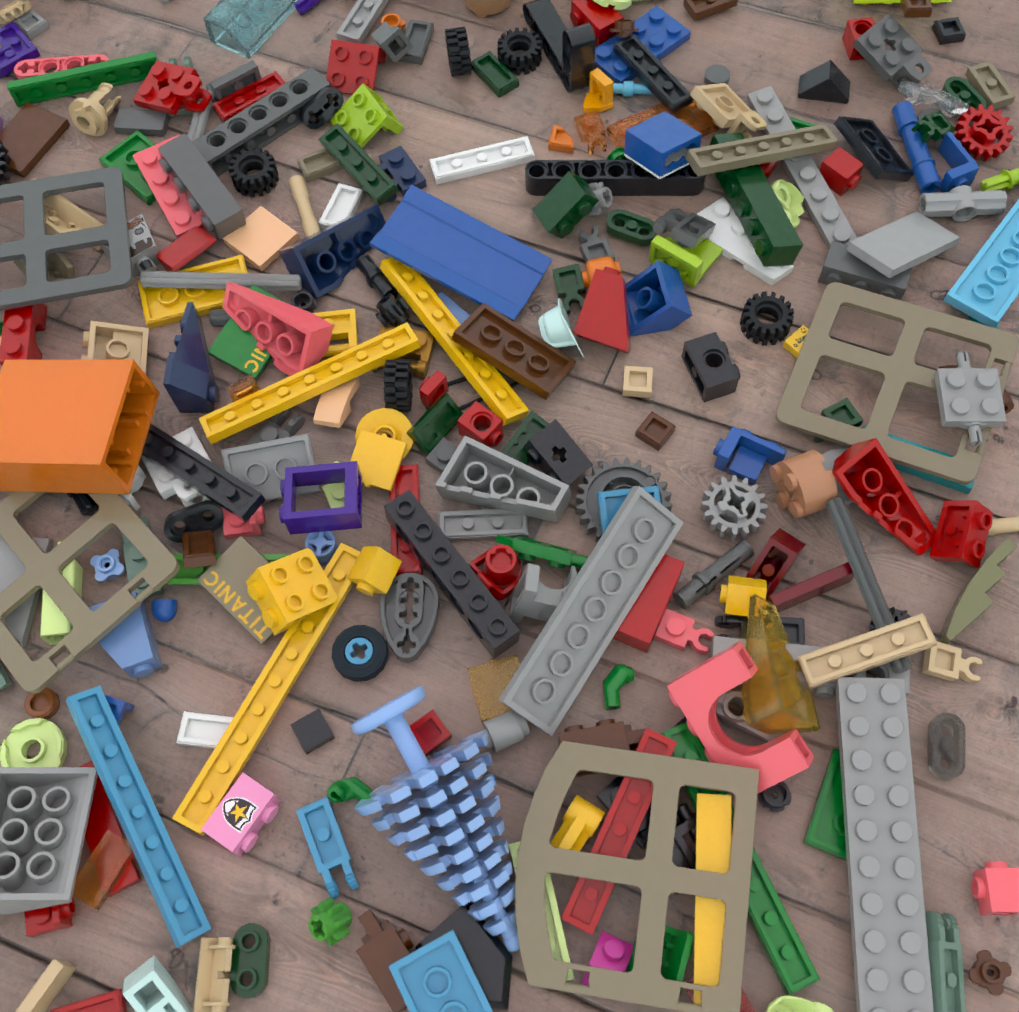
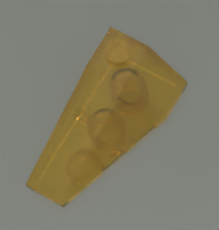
M754 594L750 597L746 650L759 670L752 678L743 682L742 685L743 715L747 725L768 735L784 734L795 727L799 733L818 731L821 727L810 689L803 690L797 675V672L801 671L798 660H794L786 649L785 644L789 642V638L774 604Z

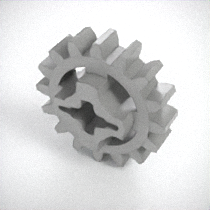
M733 475L731 481L727 482L723 476L720 478L719 485L711 482L709 491H704L702 497L704 501H702L700 510L705 511L702 520L711 521L709 530L712 531L718 528L720 530L719 537L721 538L725 533H730L731 540H735L736 535L740 533L746 539L749 530L756 533L759 529V524H763L766 518L764 514L767 511L768 505L762 503L765 499V494L756 493L759 487L757 484L751 487L748 486V478L746 477L742 482H738L736 475ZM721 496V500L714 506L715 499ZM753 509L752 517L747 520L748 513Z

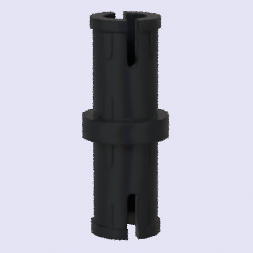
M369 255L360 256L355 265L365 276L367 284L374 288L381 298L390 293L396 298L398 291L382 270L374 263Z

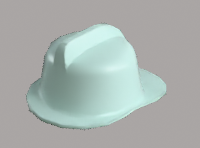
M558 298V306L547 311L538 320L541 336L545 342L555 348L577 345L581 355L585 358L572 333L564 304Z

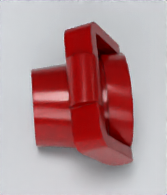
M495 545L472 560L469 565L497 600H504L511 595L522 576L521 561L516 556L514 550L507 545ZM484 563L483 571H481L478 566Z

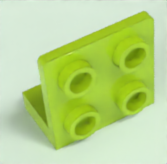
M362 84L330 119L333 126L338 123L361 148L381 128L384 131L389 129L397 135L404 129L383 98L365 84Z
M657 234L651 241L648 262L654 264L659 260L679 270L682 281L693 288L723 251L722 247L708 239H705L693 249L680 246L676 240L669 237L670 234L666 239Z

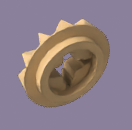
M15 0L1 8L0 24H6L28 12L31 8L30 2L28 0Z

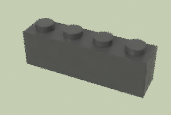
M186 133L158 147L161 156L158 162L166 175L171 173L176 189L180 194L185 192L190 208L194 213L199 211L202 216L200 219L208 232L213 231L218 239H221L246 224L242 208Z

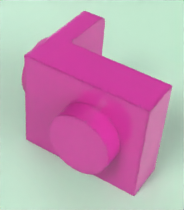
M602 931L588 966L625 972L634 945ZM585 972L582 980L583 985L589 986L590 972Z

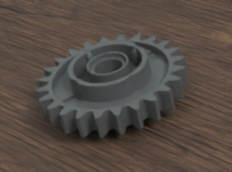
M627 457L623 464H620L617 458H614L612 466L602 461V470L593 466L592 476L584 475V484L578 485V492L580 494L576 495V503L579 504L576 506V514L582 515L580 517V525L588 524L586 534L595 532V542H598L602 536L597 501L598 492L630 489L633 486L648 487L659 485L661 504L671 512L672 503L668 501H670L672 494L665 491L667 489V482H659L660 472L652 475L650 473L651 465L643 469L641 468V460L631 465Z

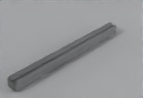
M842 497L829 499L828 504H826L827 510L875 628L878 629L895 623L844 499ZM909 656L889 662L895 673L905 672L912 667Z

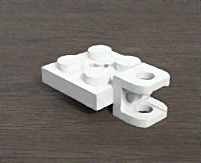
M193 427L173 436L182 444L211 461ZM141 455L164 500L177 494L185 507L196 504L193 501L199 496L203 497L202 501L210 500Z

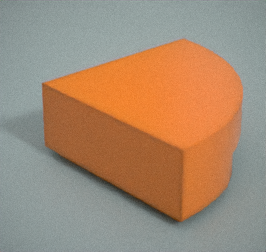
M553 124L548 142V150L573 154V139L565 132L563 127Z

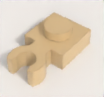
M937 641L936 646L925 650L922 673L951 682L958 680L960 677L964 682L973 683L979 681L980 676L972 674L969 666L976 667L982 665V660L977 657L963 659L961 658V648Z

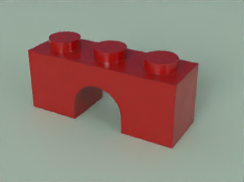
M44 303L5 310L0 345L1 366H3L5 360H42L43 354L37 346L35 332L45 331L47 307Z

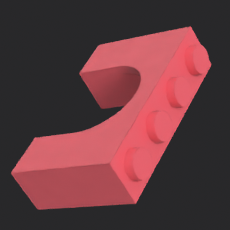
M739 641L676 677L667 685V688L669 689V697L672 703L677 708H681L686 716L689 730L694 736L699 737L704 745L705 754L709 762L759 769L758 793L809 768L814 755L796 727L765 744L757 746L740 744L731 739L722 730L716 714L720 695L749 680L759 670L742 642Z

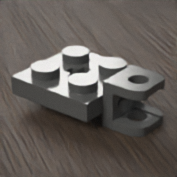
M890 13L853 43L854 48L885 82L890 79L905 94H909L921 83V80L932 71L928 61L920 54L923 49ZM888 44L891 49L887 50L884 46ZM915 66L920 67L922 73H918L915 70ZM904 78L910 79L911 84H907Z

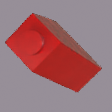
M605 267L604 270L596 268L573 333L577 337L629 354L631 344L626 282L620 276L621 272L616 269Z

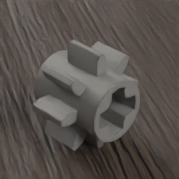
M603 182L588 184L599 199L589 213V216L607 214L606 208L610 207L613 201L611 190L608 187H604Z

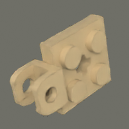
M726 83L695 86L690 93L696 100L697 106L713 118L715 125L720 128H729L726 134L742 133L744 138L747 139L752 138L748 132L749 129L756 132L759 130L764 131L767 127V123L756 111H752Z

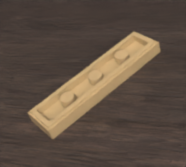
M921 613L798 656L797 661L809 689H813L836 681L840 677H848L932 648L937 645V641L924 614Z

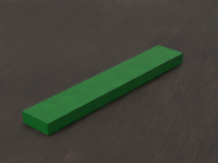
M155 51L10 81L7 82V89L17 107L27 102L33 104L98 90V86L102 83L117 86L145 80L152 66L158 61Z

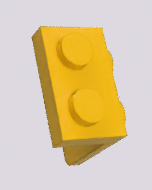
M309 548L258 567L246 581L250 597L257 602L262 612V619L265 625L271 628L274 636L285 632L295 621L326 608L337 601V595L315 554Z

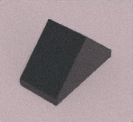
M829 60L800 75L797 98L848 104L850 81L833 61Z

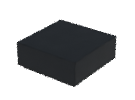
M958 17L935 20L932 29L940 45L964 41L966 33Z
M320 709L290 724L306 754L335 739Z

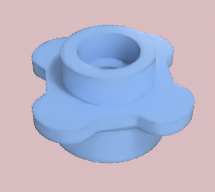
M110 549L104 555L92 557L90 564L95 568V579L98 582L114 580L124 573L125 567L119 560L120 552L117 549ZM110 563V566L105 568V565Z

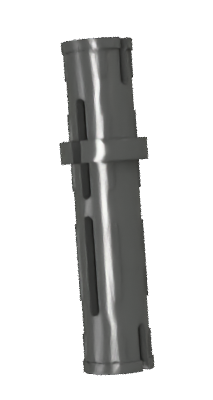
M740 540L738 544L719 557L704 571L696 572L692 575L690 582L673 593L676 603L681 608L687 609L702 595H709L717 583L754 555L752 547L746 541Z

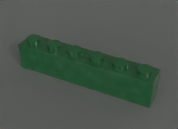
M742 133L714 134L710 145L745 138ZM760 165L715 173L764 267L793 265L803 243Z

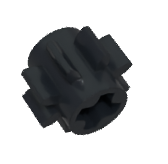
M390 293L376 304L379 312L375 315L384 327L389 324L393 327H398L409 317L406 310L410 306L401 295L395 298Z

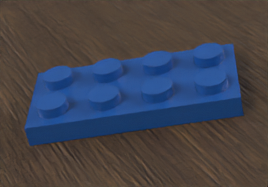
M657 5L635 20L634 28H638L639 32L631 33L659 61L688 41L691 35L689 29ZM616 33L595 48L594 69L599 68L613 83L632 81L637 76L613 52L614 44L625 39L623 37H616Z

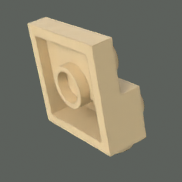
M91 321L90 332L84 331L82 348H88V354L81 355V360L134 359L146 374L149 328Z

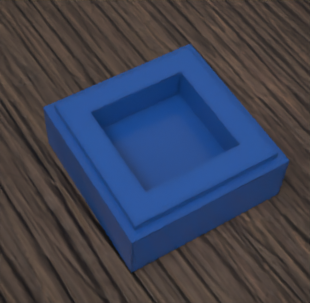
M740 445L727 473L736 475L737 478L742 480L746 477L748 478V483L755 485L768 457Z

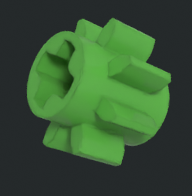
M330 897L311 909L313 916L309 919V930L317 941L327 940L328 945L332 946L351 933L348 927L352 923V914L346 904L342 902L334 904L333 898Z

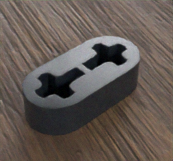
M333 87L321 89L301 109V122L310 129L322 127L342 107L343 96L341 92ZM328 94H331V95L334 96V97H333V100H334V104H333V105L327 103V102H328V98H327L326 96H327ZM310 111L316 113L315 122L309 120L310 116L308 113Z

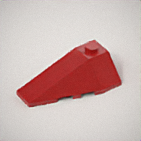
M877 438L853 444L834 460L832 473L850 500L917 556L922 555L932 546L936 533L935 528Z

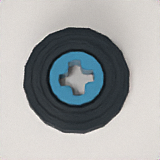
M354 625L343 630L336 637L332 646V660L336 670L344 678L355 682L368 681L375 678L384 669L388 660V647L384 637L376 629L367 625ZM356 647L361 649L368 648L364 652L366 657L360 659L358 656L352 658L355 655L354 649Z

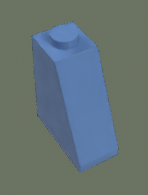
M136 591L131 593L134 597L139 595ZM145 601L98 642L132 678L149 676L155 669L162 667ZM105 602L91 606L89 608L92 611L97 610Z

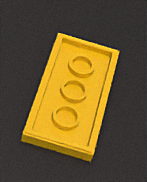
M243 254L176 271L248 273ZM140 280L138 281L145 322L149 329L180 322L188 302L194 303L199 316L207 315L211 310L223 309L226 289L143 287Z

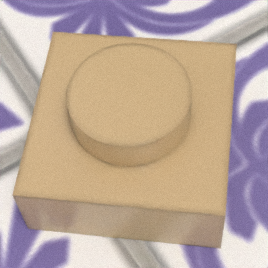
M624 366L622 396L651 398L653 367Z

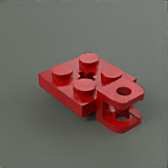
M156 61L139 87L133 101L138 107L176 115L181 105L186 111L204 112L212 99V95L208 90L199 88L202 85V81L194 68ZM203 98L202 102L196 104L199 99Z

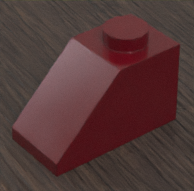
M781 528L770 537L746 575L747 578L766 580L767 593L765 603L769 596L775 592L806 545Z

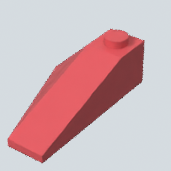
M227 282L222 308L243 331H249L258 341L256 345L262 351L266 350L275 359L273 364L280 371L289 376L317 364L328 351L334 325L311 312L233 282Z

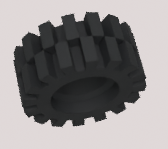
M465 26L445 29L451 76L471 74L472 66Z
M517 27L515 32L509 29L507 30V35L503 33L501 39H498V59L512 73L516 71V75H520V72L524 71L526 75L529 74V69L533 72L536 70V66H540L542 42L538 34L535 35V31L531 30L528 33L527 28L519 31V27ZM515 50H525L526 52H523V53H515V52H513V51H515Z
M249 147V152H245L242 149L240 150V156L237 153L233 155L234 160L230 159L228 170L234 187L238 192L241 191L242 195L247 196L249 193L250 197H255V193H258L259 197L264 196L263 191H266L267 194L271 192L270 186L272 188L277 186L276 182L279 181V174L272 154H269V151L265 150L263 152L262 148L259 147L254 151L253 147ZM254 169L262 170L260 173L256 175H246L249 171Z
M767 291L761 293V297L756 293L752 299L749 298L746 301L740 325H742V333L746 332L745 337L748 340L754 337L753 343L757 344L758 340H761L762 346H767L768 341L771 342V345H775L777 340L780 342L784 340L785 336L789 333L794 319V309H790L791 303L789 301L784 303V296L781 295L778 299L775 297V292H772L771 296H767ZM761 313H767L774 316L777 322L765 324L759 321L756 316Z
M386 360L383 379L385 408L394 409L399 412L411 411L413 377L410 360Z

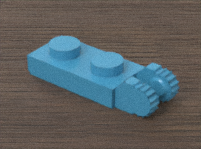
M328 797L296 810L318 873L323 876L330 896L333 899L340 896L338 884L331 873V870L340 866L343 867L348 886L352 890L359 888L356 874L350 863L352 861L351 855Z

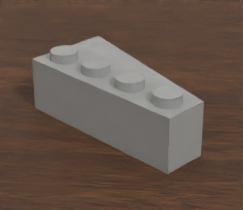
M467 436L463 437L435 484L442 498L492 509H504L516 512L519 515L524 514L528 517L556 523L559 522L572 499L569 485Z

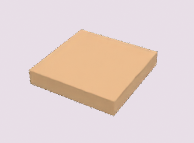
M260 206L245 219V225L223 238L228 247L239 255L243 254L244 259L262 272L280 256L279 251L294 244L299 239V235L287 224Z

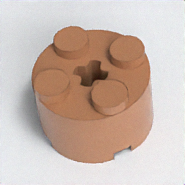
M809 450L779 461L769 468L771 478L775 482L778 491L775 493V501L781 510L786 508L795 519H800L826 509L828 500L838 497L837 484L832 470L825 471L821 462L826 460L818 451Z

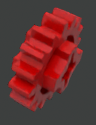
M979 104L976 109L971 106L966 113L963 112L954 126L955 131H957L954 136L957 140L961 141L968 154H974L973 157L976 161L980 156L983 157L984 161H988L991 156L994 159L998 158L1010 146L1009 143L1014 137L1009 134L1014 127L1006 124L1010 118H1002L1001 109L994 112L993 105H990L987 110L984 109L982 104ZM973 121L974 123L972 124V126L968 127L969 123Z

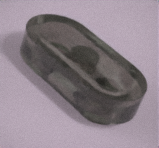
M941 713L933 718L928 726V768L935 777L946 781L958 777L965 769L966 730L963 721L955 714ZM940 727H944L949 731V737L942 735ZM940 759L948 762V769L941 767Z

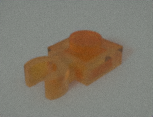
M599 112L574 117V126L581 143L588 141V153L593 155L594 146L596 145L601 146L603 152H606V129Z

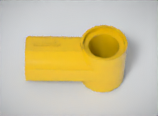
M577 795L562 819L564 822L550 842L551 845L556 848L581 851L588 838L591 839L594 836L606 812Z

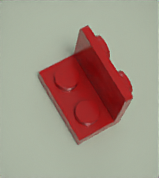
M331 39L326 80L330 83L331 87L340 91L341 94L353 95L362 84H365L374 91L378 63L385 64L386 53L380 46Z

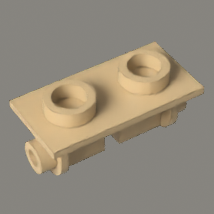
M201 938L193 1012H227V1006H230L228 991L232 950L236 947V945H233V938Z

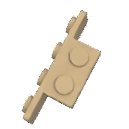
M60 194L49 195L45 198L46 233L48 235L104 226V224ZM101 245L93 247L98 251L103 250Z

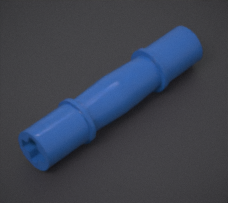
M910 101L900 102L893 107L892 114L898 128V135L903 139L907 156L911 162V171L915 176L921 194L936 193L941 189L942 183L935 167V160L930 156L927 143L920 141L923 134L919 131H912V128L919 121L913 104Z

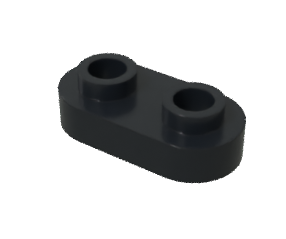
M205 500L174 511L165 519L164 533L171 541L182 543V534L185 532L215 531L223 524V509L212 500ZM205 511H212L214 513L211 517L203 515ZM177 521H182L185 523V526L178 528L174 524Z

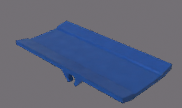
M412 184L383 228L369 243L371 247L473 302L479 305L484 302L513 322L521 313L552 262V259Z

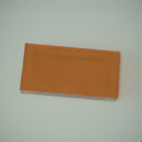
M107 830L76 877L73 896L94 909L100 910L134 857L129 842L112 831Z

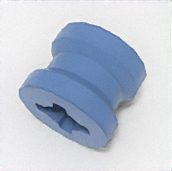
M331 531L309 533L305 540V547L313 551L320 565H327L339 547Z

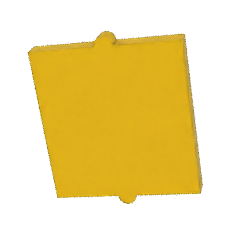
M361 430L350 462H358L362 474V483L366 488L373 486L386 491H392L407 443L389 438L385 433L378 435Z

